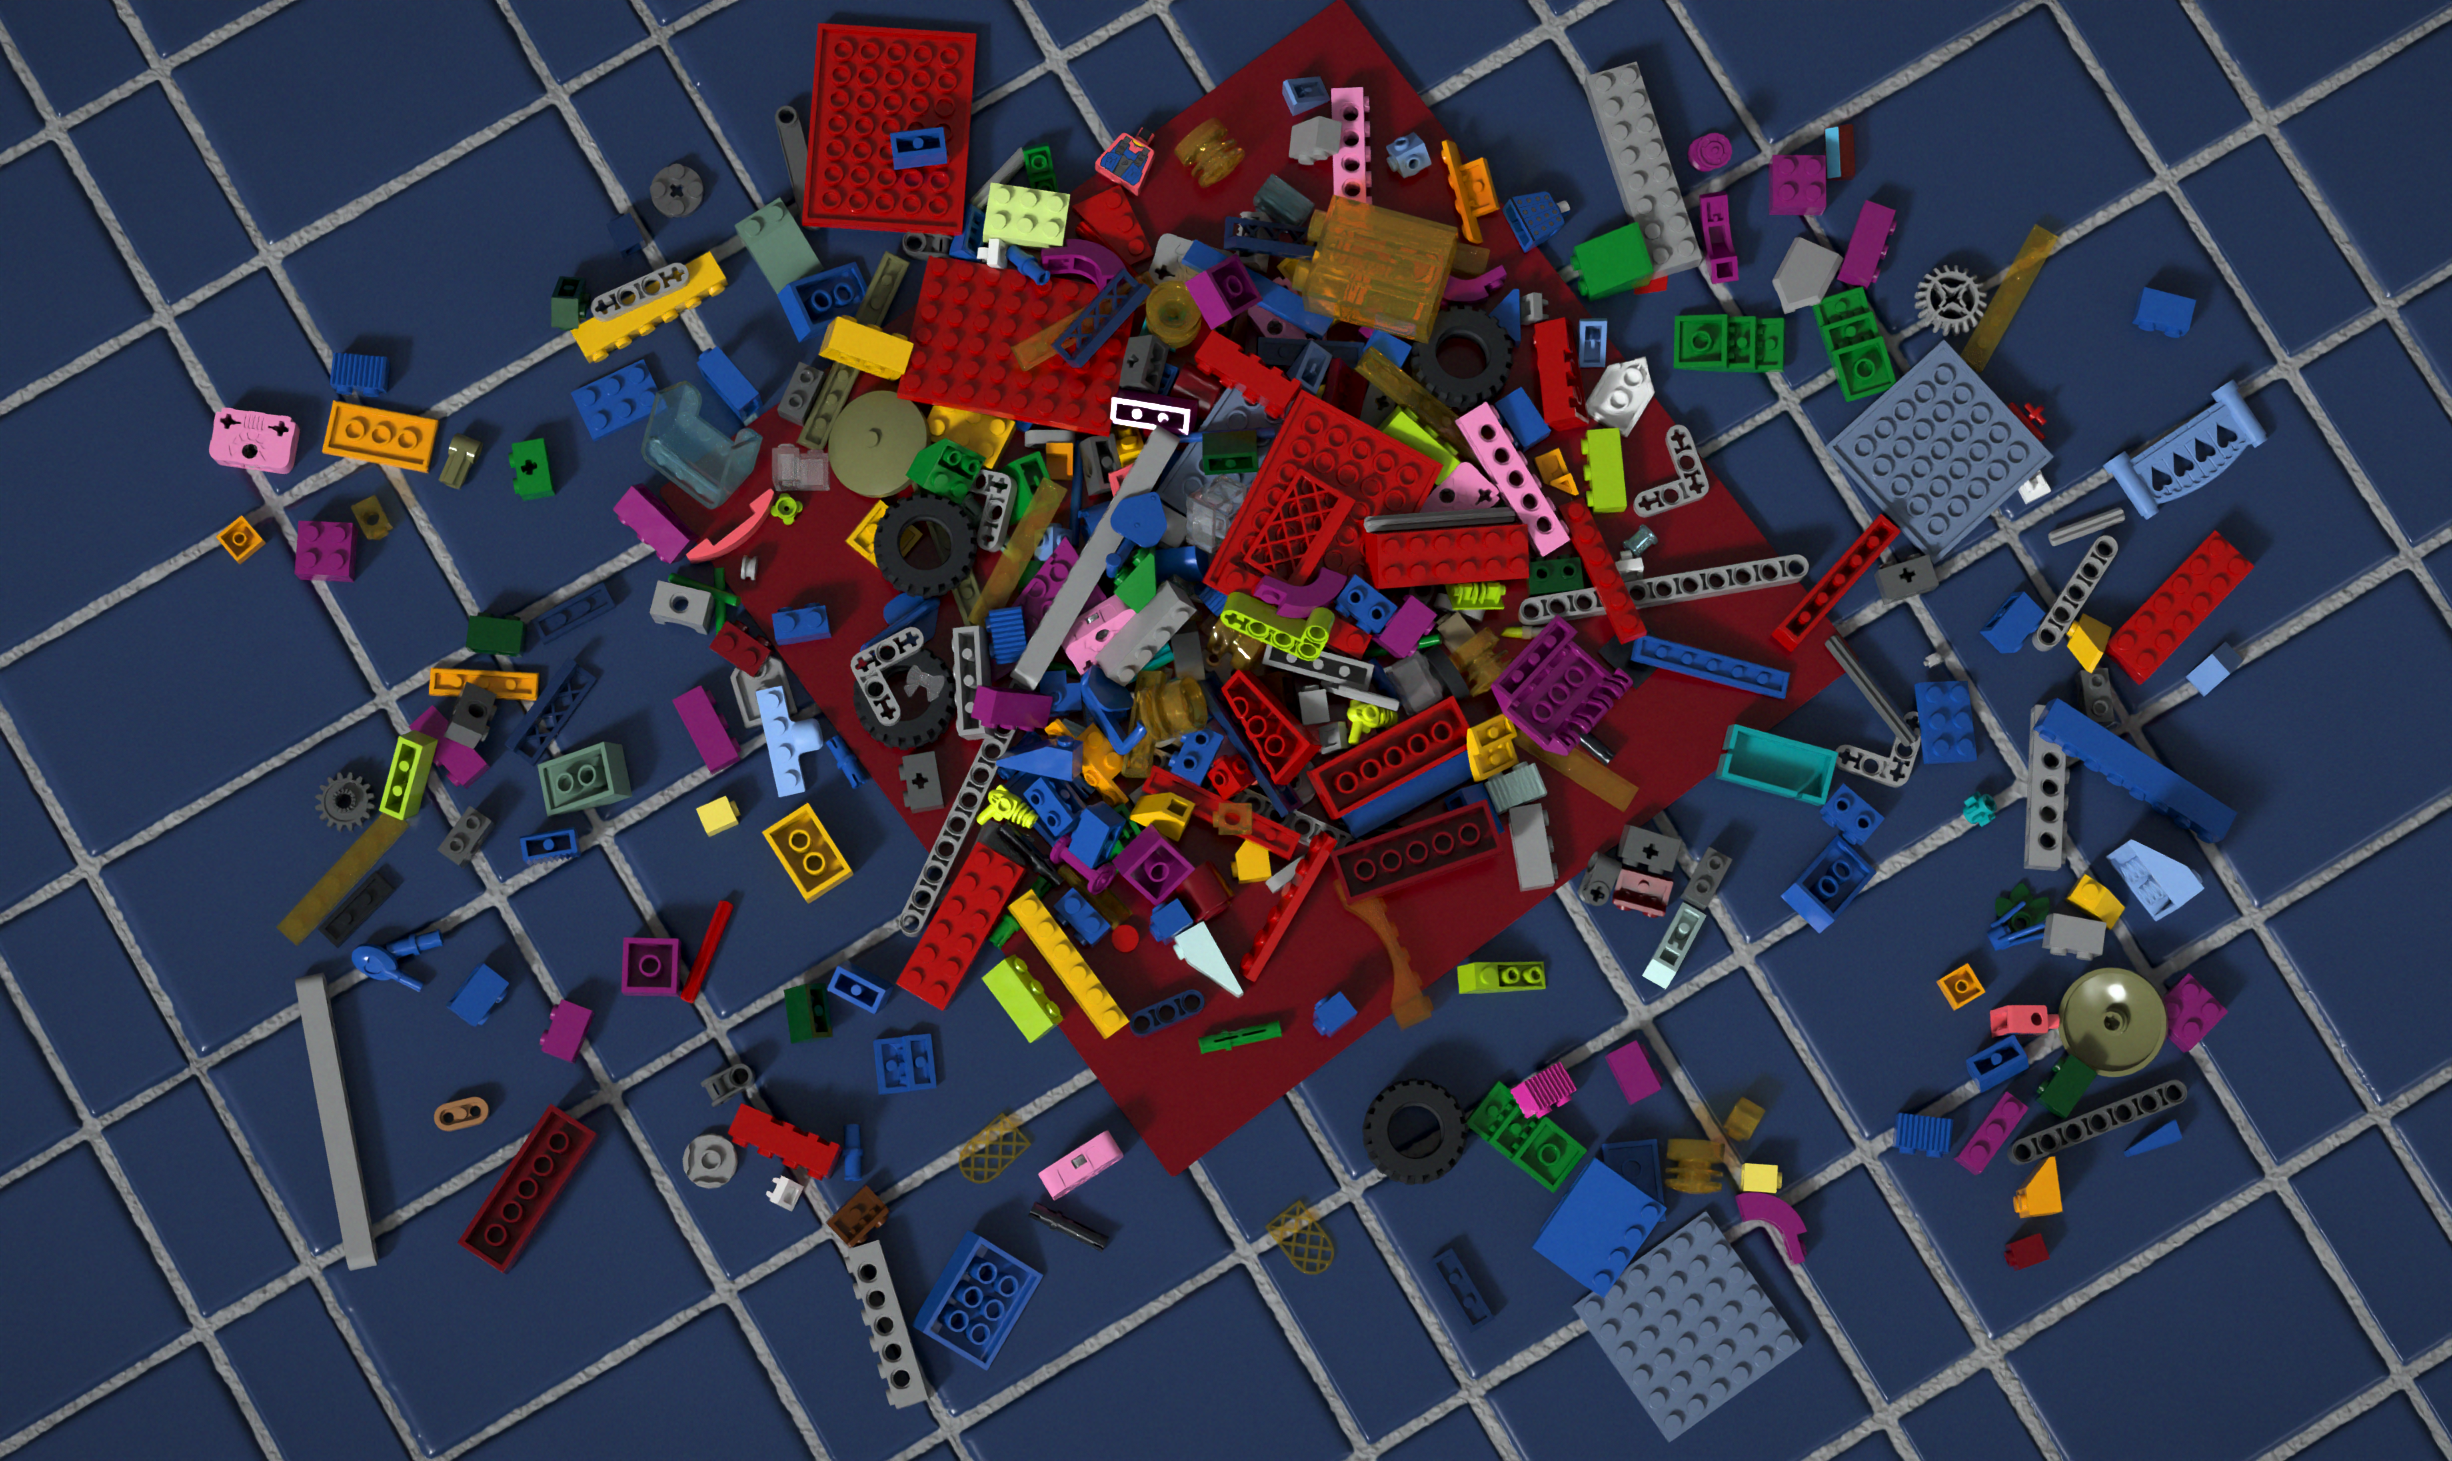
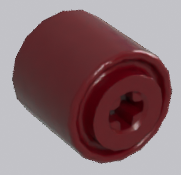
M1187 361L1169 396L1198 401L1197 419L1204 422L1226 388L1219 382L1220 378L1213 373L1209 376L1200 371L1196 365Z
M1211 860L1196 867L1173 890L1196 923L1203 920L1207 922L1228 908L1232 904L1231 901L1235 898L1234 892Z

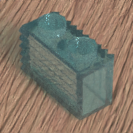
M1273 173L1253 198L1254 209L1257 212L1266 213V215L1275 219L1276 223L1302 227L1315 210V204Z

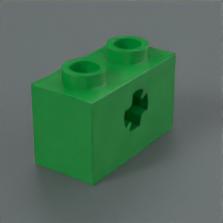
M544 438L512 443L513 452H509L508 455L511 468H516L517 478H513L515 493L520 494L523 501L554 496V483L547 443ZM533 465L535 468L533 469V474L528 475L529 466Z

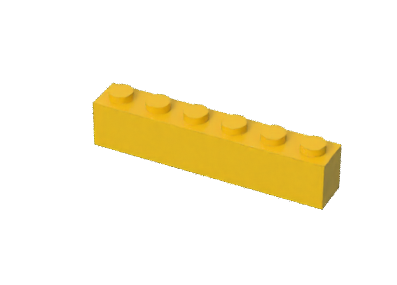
M709 251L685 265L688 269L690 280L684 288L610 321L602 322L593 317L580 324L578 329L570 330L589 363L593 361L597 363L609 356L608 353L616 348L623 349L632 343V339L640 334L641 336L650 334L655 330V326L663 321L665 323L673 321L678 317L679 312L686 308L688 310L694 309L702 303L701 300L709 295L714 297L722 293L728 283L711 252ZM675 270L672 278L666 280L663 277L665 288L669 287L667 281L676 279L679 282L682 280L681 275L685 273H679L678 270ZM656 281L645 287V290L648 293H656L660 289V283ZM633 294L621 302L631 304L635 301L636 295ZM617 303V304L615 305L616 310H617V309H620V307H619V305H618V303ZM607 310L603 311V312H602L603 315H604V314H607L608 311H607Z
M1032 889L1007 907L1104 1039L1110 1037L1130 1022Z

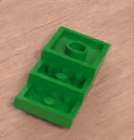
M1863 286L1823 298L1820 304L1812 306L1825 349L1846 403L1889 390L1896 383V379L1883 336L1879 334L1873 311L1870 312Z
M1728 314L1675 316L1674 369L1749 373L1785 372L1786 320L1784 318L1757 319L1756 316L1729 317Z
M1500 1081L1494 1083L1466 1119L1468 1128L1552 1193H1555L1587 1151V1149L1546 1116L1538 1119L1535 1114L1528 1119L1525 1118V1114L1522 1113V1109L1516 1103L1511 1090Z

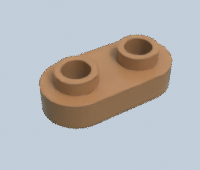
M470 1097L439 1106L435 1111L434 1121L437 1127L443 1131L460 1130L484 1123L489 1117L490 1108L485 1100L479 1097ZM476 1106L480 1107L481 1113L478 1116H473L471 1113L472 1109ZM448 1113L454 1115V1120L451 1123H446L445 1116Z

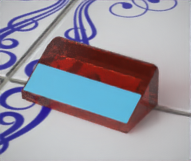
M1853 124L1824 128L1826 181L1853 180L1855 177Z

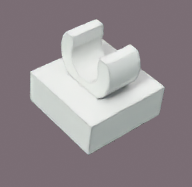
M989 239V248H978L977 259H982V262L987 263L991 268H1007L1005 254L1009 246L1001 239Z
M2039 470L2018 491L2025 504H2028L2050 493L2051 489Z
M1631 550L1620 552L1621 559L1615 562V565L1623 582L1642 580L1644 568L1642 558L1633 559Z
M783 1176L780 1179L773 1178L772 1181L777 1183V1186L773 1193L767 1191L766 1195L770 1197L769 1201L789 1211H793L804 1186Z

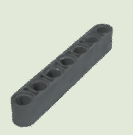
M2179 1080L2165 1082L2017 1140L2008 1147L2007 1156L2015 1165L2027 1164L2180 1104L2187 1097V1087ZM2169 1086L2176 1088L2178 1091V1098L2176 1100H2171L2167 1096V1088ZM2143 1096H2148L2152 1099L2153 1107L2151 1110H2146L2142 1106ZM2118 1106H2124L2127 1109L2128 1117L2126 1120H2122L2117 1116L2116 1110ZM2094 1115L2099 1116L2103 1121L2101 1130L2095 1129L2091 1124V1119ZM2068 1125L2074 1126L2078 1131V1136L2075 1140L2070 1139L2066 1135ZM2043 1135L2051 1137L2053 1141V1146L2050 1150L2045 1149L2041 1145ZM2018 1145H2023L2028 1151V1155L2024 1160L2016 1155L2015 1151Z

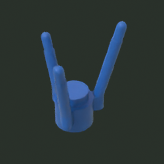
M2021 901L1999 920L1990 923L1992 929L1986 933L1995 951L2004 950L2011 946L2044 937V932L2025 937L2021 936L2044 928L2046 926L2045 923L2033 925L2011 933L2008 925L2002 927L2003 923L2026 905L2025 901Z

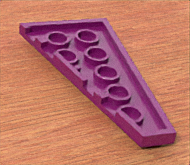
M1066 536L1011 606L1023 605L1028 643L1079 557V554ZM1098 583L1095 585L1077 617L1108 599ZM992 633L989 635V643H993ZM990 657L991 683L1012 671L1017 662L997 665L996 659H991Z

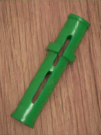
M1038 876V879L1028 891L1032 889L1039 900H1041L1053 886L1050 883H1046L1047 880L1043 877ZM1011 912L1008 915H1003L1001 918L1003 921L987 938L999 949H1002V946L1015 931L1018 932L1021 929L1020 924Z
M1275 1020L1232 1031L1224 1029L1221 1030L1222 1033L1198 1037L1201 1054L1221 1049L1229 1051L1232 1050L1231 1047L1282 1037L1279 1021Z

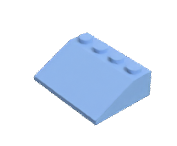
M2132 839L2106 856V859L2155 921L2180 908L2204 889L2201 884L2203 880L2195 870H2190L2187 866Z

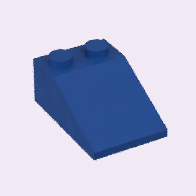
M855 261L788 283L777 296L800 343L825 334L828 325L836 317L847 315L854 318L868 287Z
M1837 835L1799 874L1780 897L1820 934L1838 918L1877 871Z

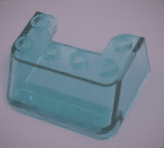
M683 380L656 392L641 445V453L649 465L705 507L715 509L723 505L752 473L763 437L751 428H744L737 433L735 442L729 439L699 416L702 405L701 394L696 387Z

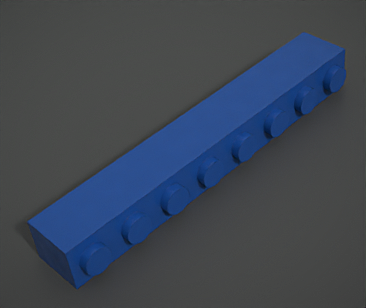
M2055 698L2047 703L2033 728L2040 733V738L2049 743H2056L2062 747L2061 750L2066 755L2078 757L2085 762L2084 765L2088 769L2095 772L2100 771L2107 776V780L2116 786L2122 785L2130 791L2129 794L2132 797L2141 801H2147L2152 805L2154 811L2162 815H2169L2175 819L2174 823L2184 829H2191L2197 833V838L2205 843L2213 844L2222 841L2237 815L2236 811L2059 698Z

